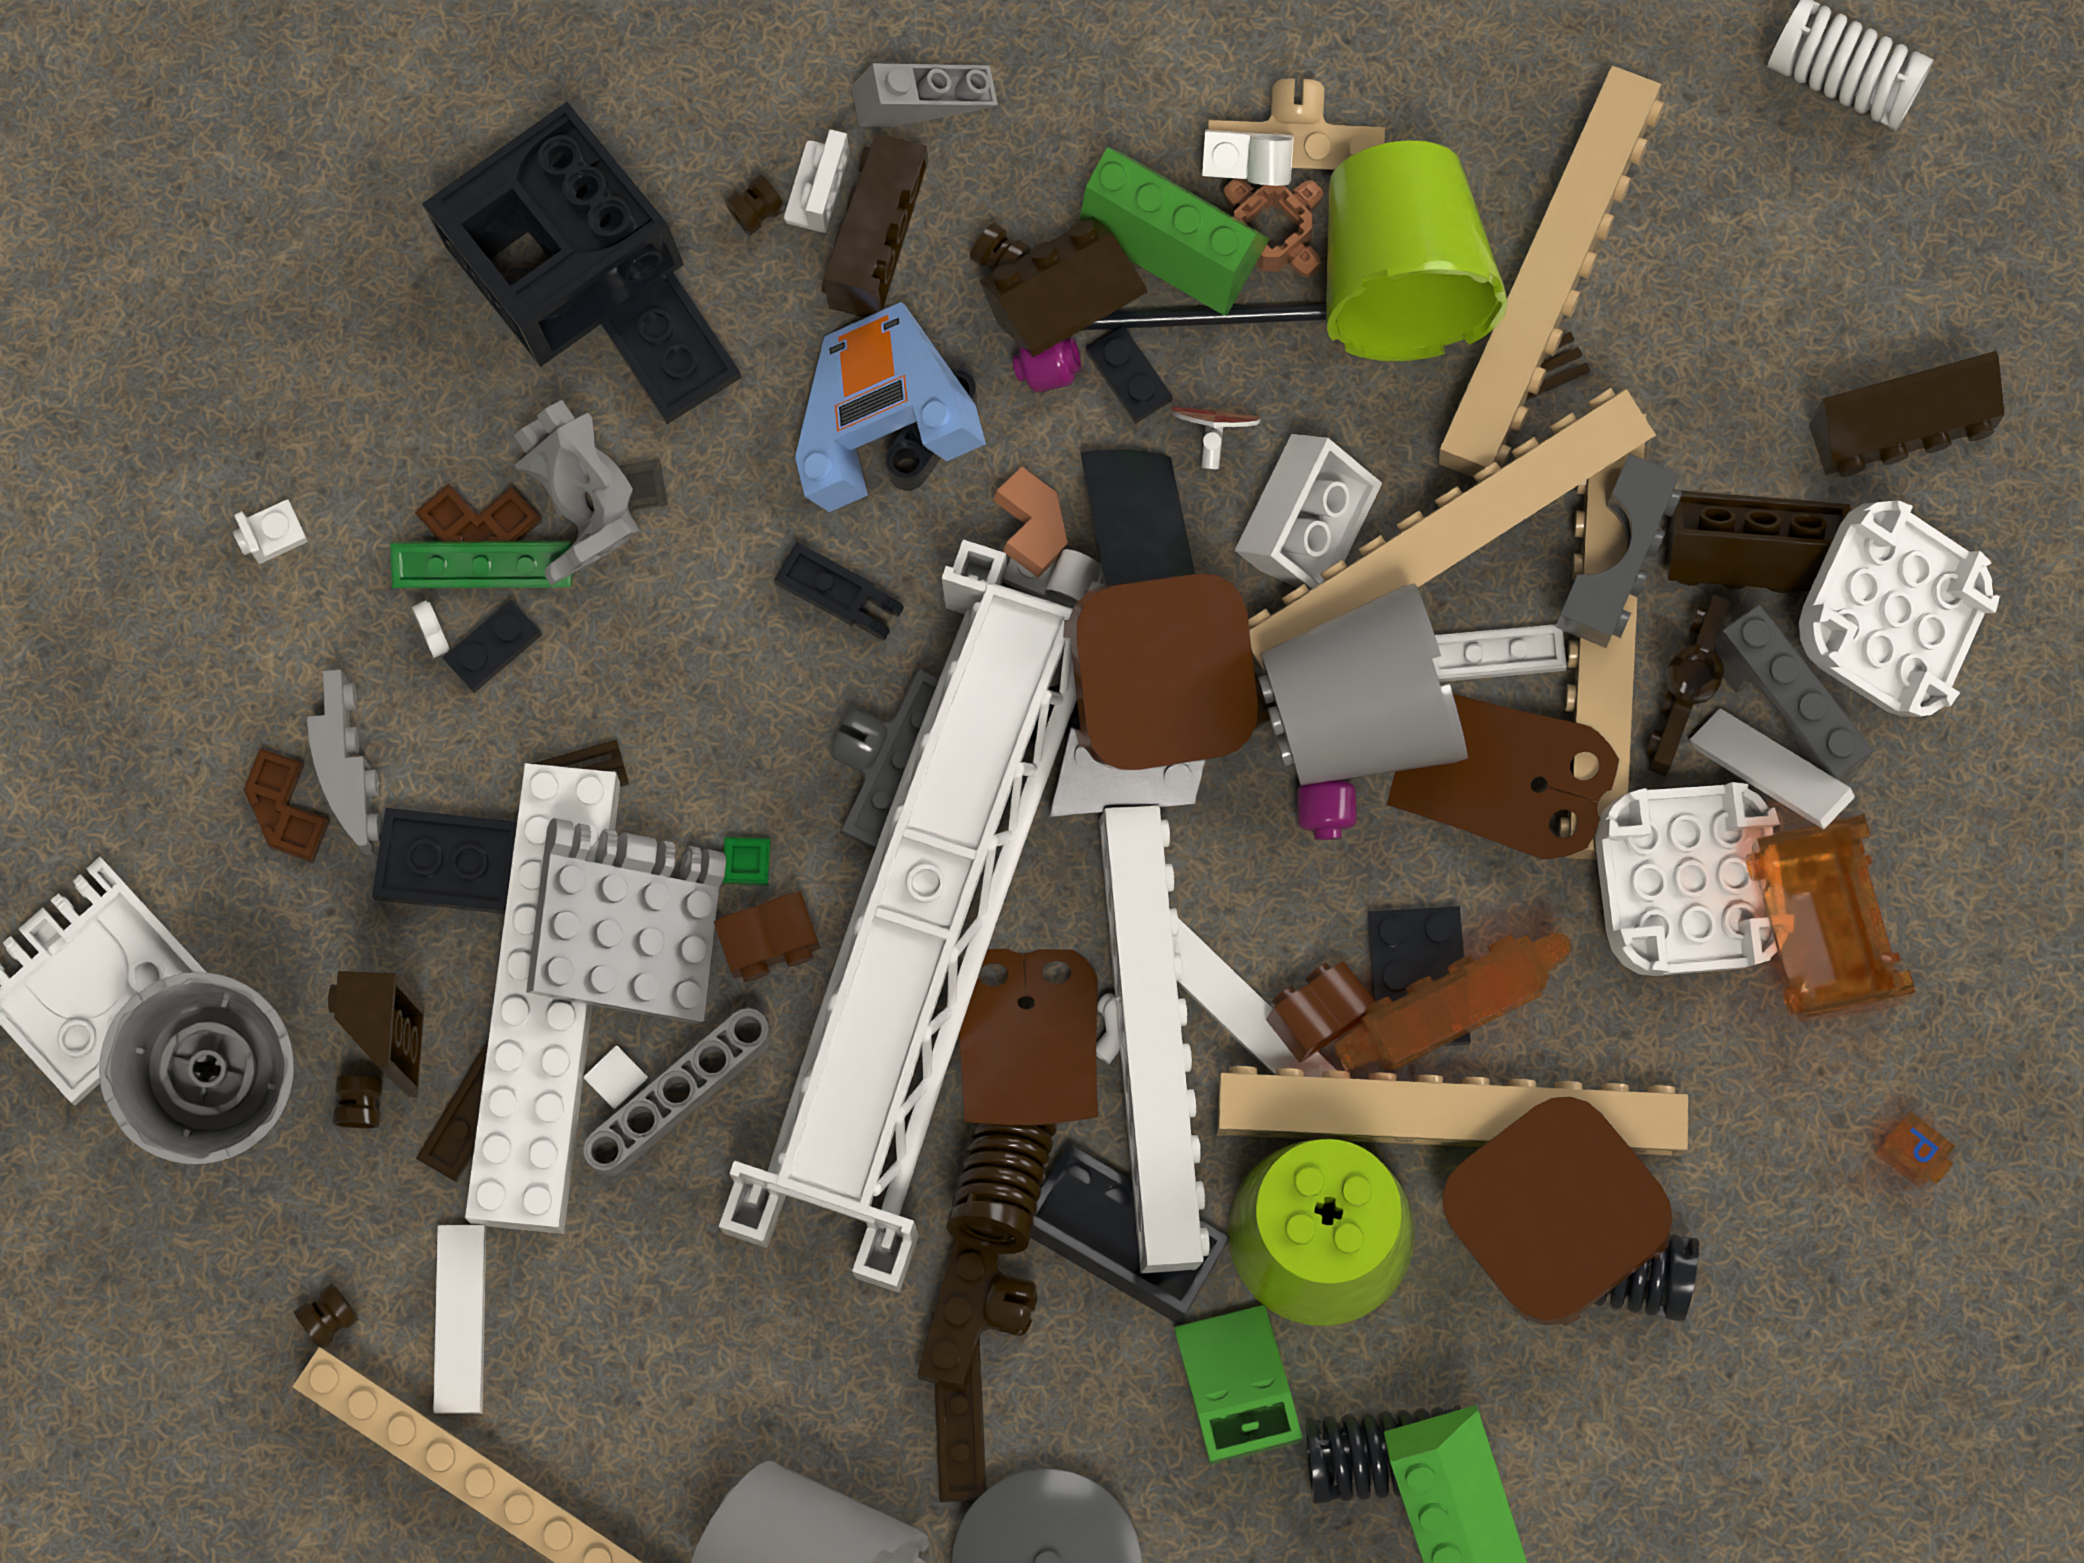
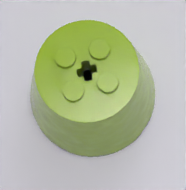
M1426 141L1389 142L1364 149L1350 156L1334 170L1329 181L1326 324L1332 341L1338 339L1344 343L1346 352L1358 357L1378 361H1412L1444 355V346L1463 339L1470 345L1486 336L1500 323L1507 309L1506 292L1462 163L1452 150Z
M1335 1139L1301 1141L1278 1149L1260 1161L1249 1172L1240 1185L1232 1203L1228 1223V1237H1230L1228 1242L1236 1271L1248 1290L1262 1305H1265L1267 1309L1293 1322L1312 1326H1333L1352 1322L1365 1316L1383 1304L1394 1293L1404 1278L1411 1261L1415 1229L1413 1213L1404 1189L1393 1173L1376 1156L1350 1142ZM1324 1204L1332 1205L1333 1212L1340 1215V1220L1334 1218L1331 1225L1322 1224V1216L1315 1213V1209L1322 1210Z

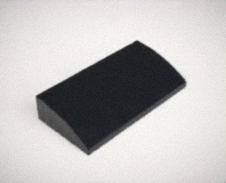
M1137 450L1081 452L1083 478L1104 586L1195 573L1171 457Z
M1070 1144L1041 1188V1196L1036 1202L1038 1207L1036 1216L1033 1217L1034 1224L1030 1236L1033 1240L1178 1325L1182 1323L1230 1237L1200 1221V1228H1207L1209 1255L1203 1256L1204 1262L1196 1270L1141 1273L1132 1180Z

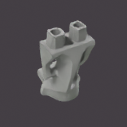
M563 400L545 408L537 415L538 420L528 424L514 435L526 453V456L515 464V468L531 475L542 483L552 499L557 516L564 515L565 518L577 526L579 532L577 541L558 559L545 568L546 579L550 585L579 570L583 571L640 532L628 509L633 488L620 468L607 455L595 448L592 417L589 413H586L575 419ZM586 492L591 496L594 512L587 507Z

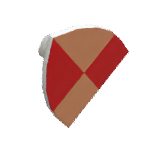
M1173 406L1171 414L1177 418L1206 425L1201 467L1208 469H1219L1223 427L1258 425L1261 420V416Z

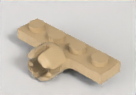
M1295 78L1277 80L1272 87L1271 115L1267 121L1209 120L1208 130L1294 135L1291 169L1335 170L1350 156L1364 149L1384 144L1385 127L1331 125L1326 123L1323 117L1325 89L1321 82L1313 79H1304L1302 83L1301 105L1294 104Z

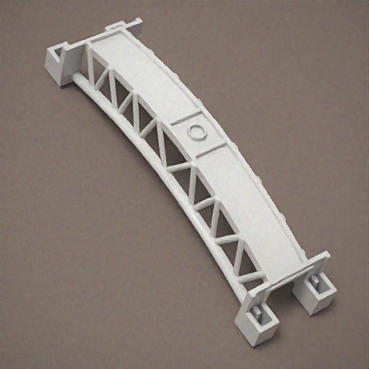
M963 540L953 568L946 566L942 575L946 608L965 615L917 735L864 879L813 1028L768 1171L734 1161L730 1171L734 1185L719 1224V1228L726 1235L768 1248L786 1195L866 1222L867 1230L852 1270L855 1278L900 1293L919 1238L915 1222L900 1216L902 1206L996 922L1077 701L1070 638H1063L1064 620H1069L1073 609L1001 586L1007 568L1006 553ZM1092 581L1089 589L1100 585L1104 586V584ZM1064 649L1060 690L1058 693L1049 690V686ZM1049 704H1052L1054 708L1047 724ZM1039 715L1033 764L1021 762ZM1022 776H1028L1021 794ZM1012 789L1009 830L995 834ZM1003 845L993 873L996 847ZM985 864L978 917L958 941ZM968 945L961 968L957 976L958 956ZM948 971L947 1007L931 1021ZM940 1028L932 1051L931 1035ZM922 1048L923 1080L904 1102ZM914 1107L913 1112H912V1115H911V1118H910V1121H909V1124H908V1127H907V1130H906V1133H905V1121H904V1118H905V1116L910 1112V1110ZM895 1131L897 1161L880 1178ZM888 1186L881 1210L871 1207L873 1197L878 1196Z

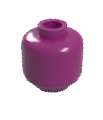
M1073 337L1063 340L1034 358L1021 346L1019 347V355L1013 356V367L1018 381H1026L1029 388L1037 393L1072 385L1076 373L1081 372L1082 368L1079 349Z
M1344 779L1300 785L1297 789L1298 825L1304 830L1314 831V840L1342 839L1341 831L1350 829L1357 823L1355 786L1348 781H1344Z

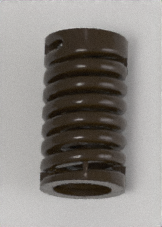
M973 1123V1128L969 1134V1144L965 1150V1160L961 1166V1176L957 1181V1192L954 1194L952 1201L953 1210L949 1213L946 1229L956 1240L978 1250L998 1254L1022 1252L1029 1245L1034 1224L1033 1217L1036 1216L1038 1207L1036 1202L1041 1196L1042 1190L1040 1186L1044 1183L1046 1175L1044 1170L1048 1167V1154L1052 1151L1053 1147L1051 1137L1056 1134L1058 1124L997 1125ZM967 1225L972 1229L979 1231L983 1234H987L994 1237H1002L1003 1240H992L982 1237L971 1231L967 1227Z

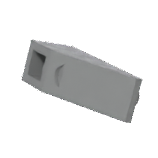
M872 63L851 86L859 127H895L998 106L990 65Z

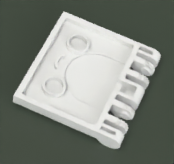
M100 856L86 869L107 892L101 897L87 880L79 874L73 880L75 888L83 897L88 898L93 905L79 916L71 902L58 893L51 899V902L71 924L64 930L42 907L19 928L20 932L39 953L34 958H31L21 945L10 936L3 944L6 946L7 952L14 959H17L23 967L10 978L5 972V968L0 964V1025L75 1106L100 1084L99 1064L103 1041L113 1019L128 1000L163 978L183 973H207Z

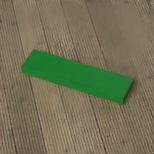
M393 541L390 543L392 588L572 587L573 574L553 585H550L545 575V568L572 546V541Z

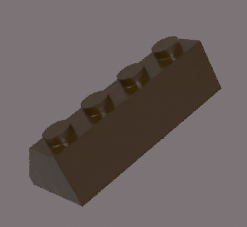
M1997 351L1823 398L1809 428L1825 475L1839 472L1841 477H1847L1863 471L1867 463L1882 460L1883 465H1890L1906 459L1909 456L1908 452L1924 448L1926 453H1934L1949 447L1952 444L1951 440L1967 436L1968 441H1978L1991 436L1995 432L1994 428L1998 426L2005 415Z
M1681 491V497L1672 517L1668 516L1666 552L1668 580L1677 581L1688 586L1709 583L1721 584L1730 589H1742L1746 586L1759 587L1778 593H1786L1791 590L1810 591L1837 530L1851 511L1850 504Z
M338 971L337 984H331L329 988V1012L335 1013V1020L382 1072L408 1097L418 1098L425 1007L395 973Z

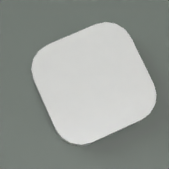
M1898 500L1861 504L1850 511L1840 524L1803 605L1799 620L1800 641L1807 656L1820 669L1885 711L1900 717H1921L1932 715L1943 707L1951 706L1960 694V692L1952 688L1984 614L1996 613L2000 596L1993 595L1992 578L1986 567L1991 564V561L1981 551H1967L1910 513L1912 505Z
M1730 782L1725 785L1646 790L1644 788L1616 798L1603 809L1596 830L1595 846L1606 934L1612 952L1625 967L1637 974L1650 976L1736 970L1769 961L1779 951L1786 934L1791 933L1792 915L1784 916L1773 827L1779 825L1780 822L1775 807L1770 809L1757 793L1748 789V784Z

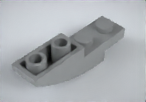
M342 670L323 671L325 715L307 716L308 737L314 767L327 801L342 827L365 855L374 854V841L381 840L379 814H372V797L379 796V778L377 770H370V765L363 756L352 757V754L359 753L358 730L356 727H350V711L357 710L356 686L354 683L348 682Z

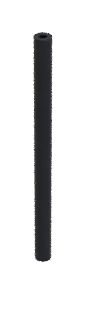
M1326 302L1232 306L1227 316L1220 314L1210 307L1114 311L1083 330L1119 329L1122 326L1129 329L1326 320Z

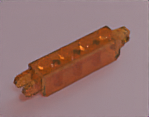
M1558 932L1556 934L1552 933L1550 937L1547 935L1533 943L1528 935L1518 940H1515L1513 935H1508L1488 947L1490 954L1474 961L1472 955L1466 956L1447 967L1450 974L1434 982L1431 976L1424 977L1406 988L1408 995L1394 1002L1391 1001L1390 997L1374 1002L1365 1008L1367 1015L1362 1017L1359 1027L1335 1043L1334 1049L1342 1066L1347 1072L1379 1062L1381 1067L1394 1071L1541 997L1549 979L1548 972L1555 969L1558 964L1562 965V962L1567 960L1569 952L1572 951L1571 939H1568L1563 932L1561 934Z

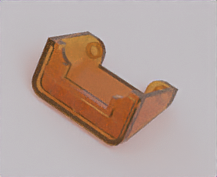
M1865 814L1832 821L1824 830L1814 825L1757 838L1752 845V853L1746 855L1747 871L1752 881H1758L1788 986L1783 989L1785 1005L1790 1015L1796 1014L1801 1022L1901 1006L1916 993L1910 970L1899 972V970L1895 969V966L1901 961L1898 952L1892 953L1868 871V867L1872 864L1870 854L1863 856L1865 851L1862 840L1871 836Z

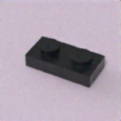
M1124 326L1086 349L1087 355L1135 424L1173 400L1172 394Z
M510 600L447 653L443 659L465 685L475 693L540 638L542 634L521 609Z

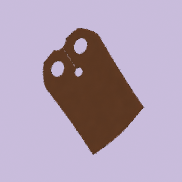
M1453 694L1465 739L1468 759L1457 763L1396 771L1387 801L1388 806L1456 827L1533 857L1555 859L1569 856L1588 848L1601 819L1597 811L1598 802L1602 795L1612 790L1620 759L1605 738L1592 727ZM1582 752L1594 754L1599 761L1597 774L1588 780L1575 778L1570 770V763L1573 757ZM1536 777H1543L1548 782L1546 790L1541 793H1536L1531 788V782ZM1560 810H1569L1578 819L1577 830L1567 838L1556 837L1549 828L1550 818Z
M987 949L981 968L987 964H1000L1006 968L1008 978L1001 985L988 986L982 983L978 975L958 1035L963 1084L964 1122L997 1125H1043L1098 1118L1096 1064L1098 980L1095 971L1085 958L1073 949H1037L1025 954L1016 953L1010 949ZM1050 962H1063L1070 967L1071 976L1063 983L1053 984L1043 978V967ZM1025 979L1026 996L1033 998L1035 1001L1034 1006L1027 1010L1018 1006V1000L1025 996Z

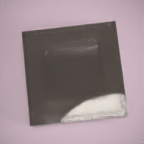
M660 459L618 466L633 488L628 504L629 512L668 505Z

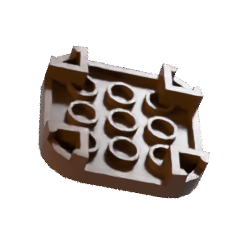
M1186 573L1185 575L1108 586L1100 585L1085 591L1086 594L1075 604L1069 620H1064L1063 638H1070L1081 728L1074 731L1079 747H1084L1095 761L1106 766V768L1142 770L1223 757L1238 751L1250 739L1257 724L1258 700L1249 622L1243 597L1231 582L1218 575Z
M1570 1096L1550 1098L1534 1106L1460 1163L1448 1177L1442 1194L1444 1215L1454 1236L1460 1240L1511 1304L1513 1310L1527 1322L1532 1321L1542 1325L1563 1324L1566 1326L1580 1319V1314L1650 1259L1654 1258L1656 1260L1667 1248L1673 1228L1671 1203L1661 1184L1601 1112L1587 1101Z

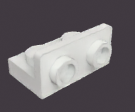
M829 130L825 144L815 141H808L806 143L784 215L787 224L822 233L827 232L850 155L846 133Z

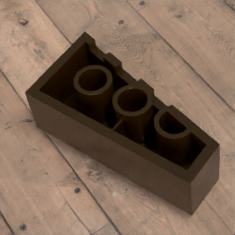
M876 133L871 147H864L859 163V172L862 173L857 187L853 186L851 188L846 208L847 214L843 226H840L834 251L823 278L822 292L827 295L829 309L864 318L884 310L929 162L927 146Z

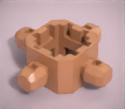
M1234 178L1224 187L1223 194L1225 200L1235 210L1233 217L1245 224L1251 222L1264 208L1268 210L1273 205L1277 210L1280 208L1288 219L1298 226V232L1293 233L1285 240L1281 247L1277 245L1271 249L1266 245L1256 263L1262 271L1278 272L1290 261V267L1305 278H1310L1320 269L1321 260L1319 255L1311 246H1308L1311 241L1312 232L1311 212L1321 203L1323 198L1322 189L1314 181L1303 182L1293 190V194L1284 185H1263L1254 193V188L1243 179Z

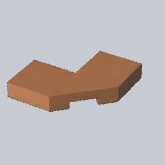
M1021 466L996 491L993 501L1025 524L1007 541L1003 552L1039 578L1060 557L1061 552L1065 550L1068 543L1057 492Z

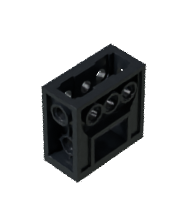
M568 102L558 107L422 203L442 244L540 367L684 265L666 221ZM582 186H587L585 195L582 198H577V191ZM609 214L611 216L609 223L601 228V219ZM529 232L549 259L510 286L489 259Z

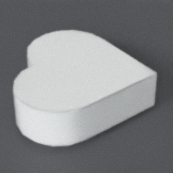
M424 601L412 606L414 617L433 658L447 653L449 646L430 602Z

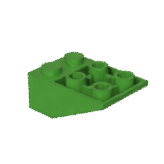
M1265 1305L1174 1327L1209 1466L1301 1442L1302 1434Z

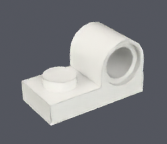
M1205 130L1202 176L1247 179L1250 183L1260 185H1288L1291 181L1294 135Z
M1066 549L1061 552L1060 557L1039 578L1011 558L1003 576V583L1050 602L1074 609L1075 604L1086 594L1085 591L1089 590L1092 581L1100 583L1102 572L1100 564L1094 559L1082 553Z

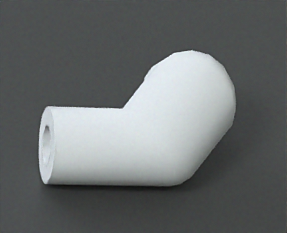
M1113 993L1103 995L1097 1005L1098 1012L1104 1017L1106 1032L1096 1043V1056L1108 1065L1120 1051L1115 994Z

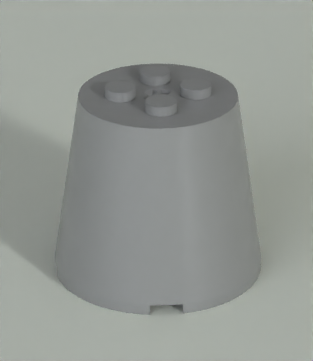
M1415 583L1399 587L1261 652L1266 675L1258 677L1266 704L1275 703L1274 707L1267 709L1275 735L1284 733L1285 738L1277 740L1285 766L1294 765L1300 785L1457 763L1468 759L1465 739L1450 684L1440 686L1432 660L1433 658L1440 657L1441 653L1426 608Z
M203 972L183 973L163 978L151 984L129 999L117 1013L106 1033L101 1049L99 1064L100 1084L104 1100L112 1116L124 1134L136 1145L168 1161L184 1164H207L222 1161L246 1151L259 1142L274 1127L282 1115L291 1094L294 1078V1055L283 1021L269 1002L258 992L235 979L223 975ZM212 1055L217 1058L215 1065L221 1066V1072L219 1076H211L209 1082H206L202 1079L204 1073L198 1072V1065L200 1062H208Z
M765 1461L752 1469L725 1495L720 1507L702 1534L691 1563H925L918 1555L919 1551L924 1552L928 1548L929 1539L926 1534L904 1522L776 1462Z

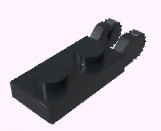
M796 542L774 579L775 584L851 626L857 625L860 629L881 640H885L890 631L882 622L862 613L868 600L887 614L899 617L904 609L900 602L876 589L874 583L799 542Z

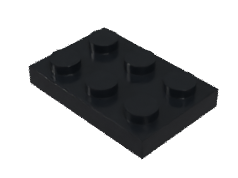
M674 273L601 324V327L666 424L674 421L742 378L739 369Z
M385 808L372 897L378 901L505 914L517 822Z
M1460 906L1368 911L1373 996L1377 1003V1006L1374 1008L1377 1050L1470 1045L1471 1037Z

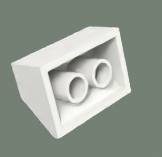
M1291 434L1236 546L1235 552L1259 571L1297 588L1305 584L1310 591L1324 582L1320 573L1342 559L1345 562L1382 482L1329 438Z

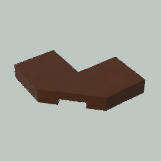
M449 484L415 512L420 521L439 541H520L542 522L540 516L512 486L479 515L471 509Z
M260 748L243 790L256 815L267 844L273 850L314 863L330 821L327 818L289 806L304 764Z

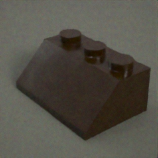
M1094 217L1075 223L1069 228L1068 232L1050 242L1038 244L1029 254L1013 263L1004 264L996 268L992 275L980 281L997 324L1033 358L1148 292L1145 284L1112 232Z

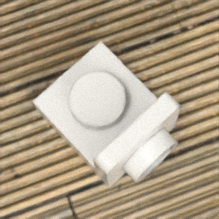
M288 499L248 518L243 511L234 515L240 528L234 530L233 534L244 555L252 553L259 564L308 542Z

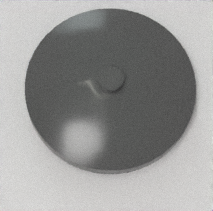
M1035 1469L1013 1474L1002 1479L976 1499L958 1527L952 1547L951 1563H1141V1552L1131 1520L1119 1502L1108 1491L1092 1480L1076 1473L1057 1469Z

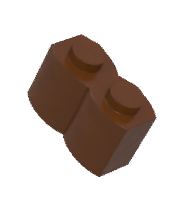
M801 891L775 898L759 906L744 909L713 921L733 978L743 977L744 982L754 981L770 973L768 967L786 961L788 967L806 963L814 958L812 952L820 949Z
M1344 961L1332 968L1328 963H1324L1307 976L1305 980L1308 985L1297 991L1293 986H1290L1280 992L1270 1002L1273 1009L1266 1018V1021L1299 1063L1310 1058L1333 1040L1356 1027L1368 1018L1377 1006L1375 1000Z

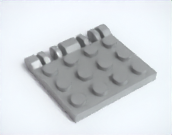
M552 818L546 832L526 993L698 1024L704 1022L715 929L713 921L716 920L719 887L725 875V854L709 849H704L701 853L700 848L688 846L682 855L679 879L670 878L674 869L676 854L673 842L662 840L657 849V841L654 838L623 832L617 841L618 837L615 830L604 829L598 838L595 862L585 861L590 850L591 827L578 823L574 828L572 821Z

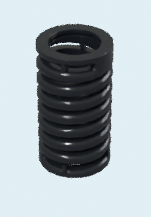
M1671 1234L1667 1243L1668 1246L1656 1260L1654 1258L1650 1259L1632 1273L1627 1308L1633 1313L1641 1310L1646 1282L1651 1268L1645 1313L1648 1316H1656L1658 1314V1317L1684 1322L1691 1303L1696 1279L1699 1239L1683 1236L1681 1239L1678 1234ZM1629 1276L1611 1291L1610 1306L1613 1309H1621L1624 1305ZM1668 1277L1667 1303L1666 1305L1661 1304L1665 1283ZM1607 1293L1594 1304L1597 1306L1604 1305Z
M1457 1405L1448 1410L1435 1407L1430 1414L1424 1408H1420L1414 1411L1412 1416L1407 1410H1399L1394 1417L1390 1412L1382 1411L1377 1415L1376 1419L1371 1413H1363L1359 1416L1358 1421L1354 1415L1346 1414L1341 1418L1339 1426L1333 1416H1326L1322 1421V1426L1321 1420H1314L1311 1417L1306 1418V1447L1313 1504L1329 1503L1332 1499L1339 1498L1342 1501H1350L1353 1498L1352 1465L1357 1496L1361 1500L1369 1499L1371 1497L1370 1462L1376 1496L1380 1499L1388 1497V1460L1393 1492L1395 1496L1402 1497L1390 1463L1384 1432L1461 1410V1406ZM1335 1474H1336V1479H1337V1484H1338V1485H1334V1477H1335Z

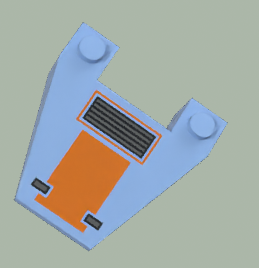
M902 302L824 336L795 459L805 497L828 512L868 496L856 448L914 422L918 424L923 446L946 462L986 445L975 403Z

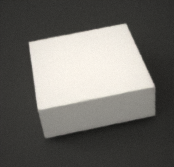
M617 1045L583 1077L616 1112L650 1080Z

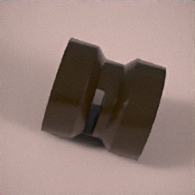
M761 174L749 182L748 189L743 193L735 192L724 200L733 218L749 236L762 227V221L768 217L775 218L786 210L782 199L774 187Z
M992 223L975 242L970 253V259L979 266H989L995 270L1004 264L1013 263L1029 254L1031 247L1021 240H1011L1007 237L1005 229L996 223Z
M338 1076L336 1078L335 1092L339 1095V1106L334 1109L333 1124L346 1128H378L380 1112L376 1109L377 1098L382 1095L383 1081L367 1076Z
M333 1283L322 1289L319 1298L312 1304L304 1303L293 1311L302 1327L320 1348L333 1341L334 1333L339 1329L350 1328L360 1320L348 1301Z

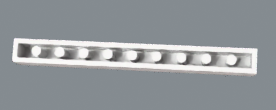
M1160 805L1105 808L1099 819L1140 1272L1196 1270L1204 1262L1203 1256L1209 1255V1235L1207 1228H1200L1199 1210L1205 1207V1192L1203 1182H1196L1194 1163H1200V1142L1198 1135H1191L1190 1117H1195L1196 1099L1194 1090H1187L1185 1072L1191 1071L1192 1058L1190 1045L1182 1043L1181 1026L1187 1025V1006L1184 998L1178 999L1177 981H1182L1183 964L1181 954L1174 953L1172 936L1178 935V914L1176 908H1169L1168 892L1174 889L1172 864H1165L1164 847H1169L1170 843L1169 823L1167 819L1161 820Z

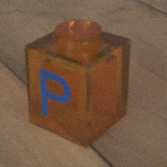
M1910 1111L1900 1120L1875 1154L1915 1186L1921 1188L1929 1180L1937 1184L1953 1165V1162L1947 1157L1955 1148V1145Z

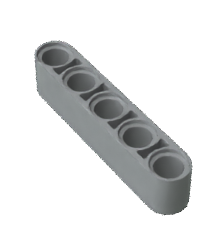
M750 1008L741 1009L734 1013L592 1132L586 1139L583 1147L584 1157L592 1169L604 1176H615L623 1172L764 1053L770 1046L772 1039L771 1029L764 1015ZM746 1023H756L762 1028L760 1037L752 1043H743L737 1037L739 1029ZM718 1052L726 1056L725 1066L719 1072L708 1073L702 1069L703 1060L707 1055ZM678 1082L687 1083L690 1086V1094L685 1101L675 1104L667 1100V1091L671 1085ZM641 1112L653 1114L654 1125L648 1132L638 1134L631 1130L632 1120L637 1114ZM606 1142L616 1143L619 1152L615 1160L608 1164L598 1163L595 1157L598 1147Z

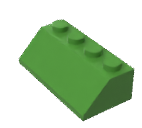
M1108 147L1086 185L1079 220L1080 222L1094 217L1112 232L1131 262L1224 316L1228 315L1270 239L1124 153Z
M1477 1405L1384 1432L1390 1463L1424 1563H1527Z

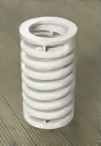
M1800 0L1773 50L1767 67L1784 76H1792L1794 74V79L1798 83H1806L1809 80L1810 89L1820 91L1824 88V94L1828 98L1833 99L1839 95L1840 104L1850 106L1854 103L1855 111L1860 114H1864L1871 109L1872 120L1897 131L1916 98L1934 60L1917 51L1912 52L1905 60L1908 48L1903 44H1898L1884 64L1893 45L1892 39L1887 36H1883L1879 40L1869 57L1878 37L1877 32L1873 29H1867L1854 49L1862 31V25L1857 21L1850 23L1838 43L1847 23V17L1843 14H1837L1822 37L1831 16L1830 8L1827 6L1820 7V4L1813 0ZM1810 14H1811V15H1813L1814 17H1813L1812 21L1810 22L1809 26L1806 27L1805 25H1806L1807 20H1808V18H1809V16H1810Z

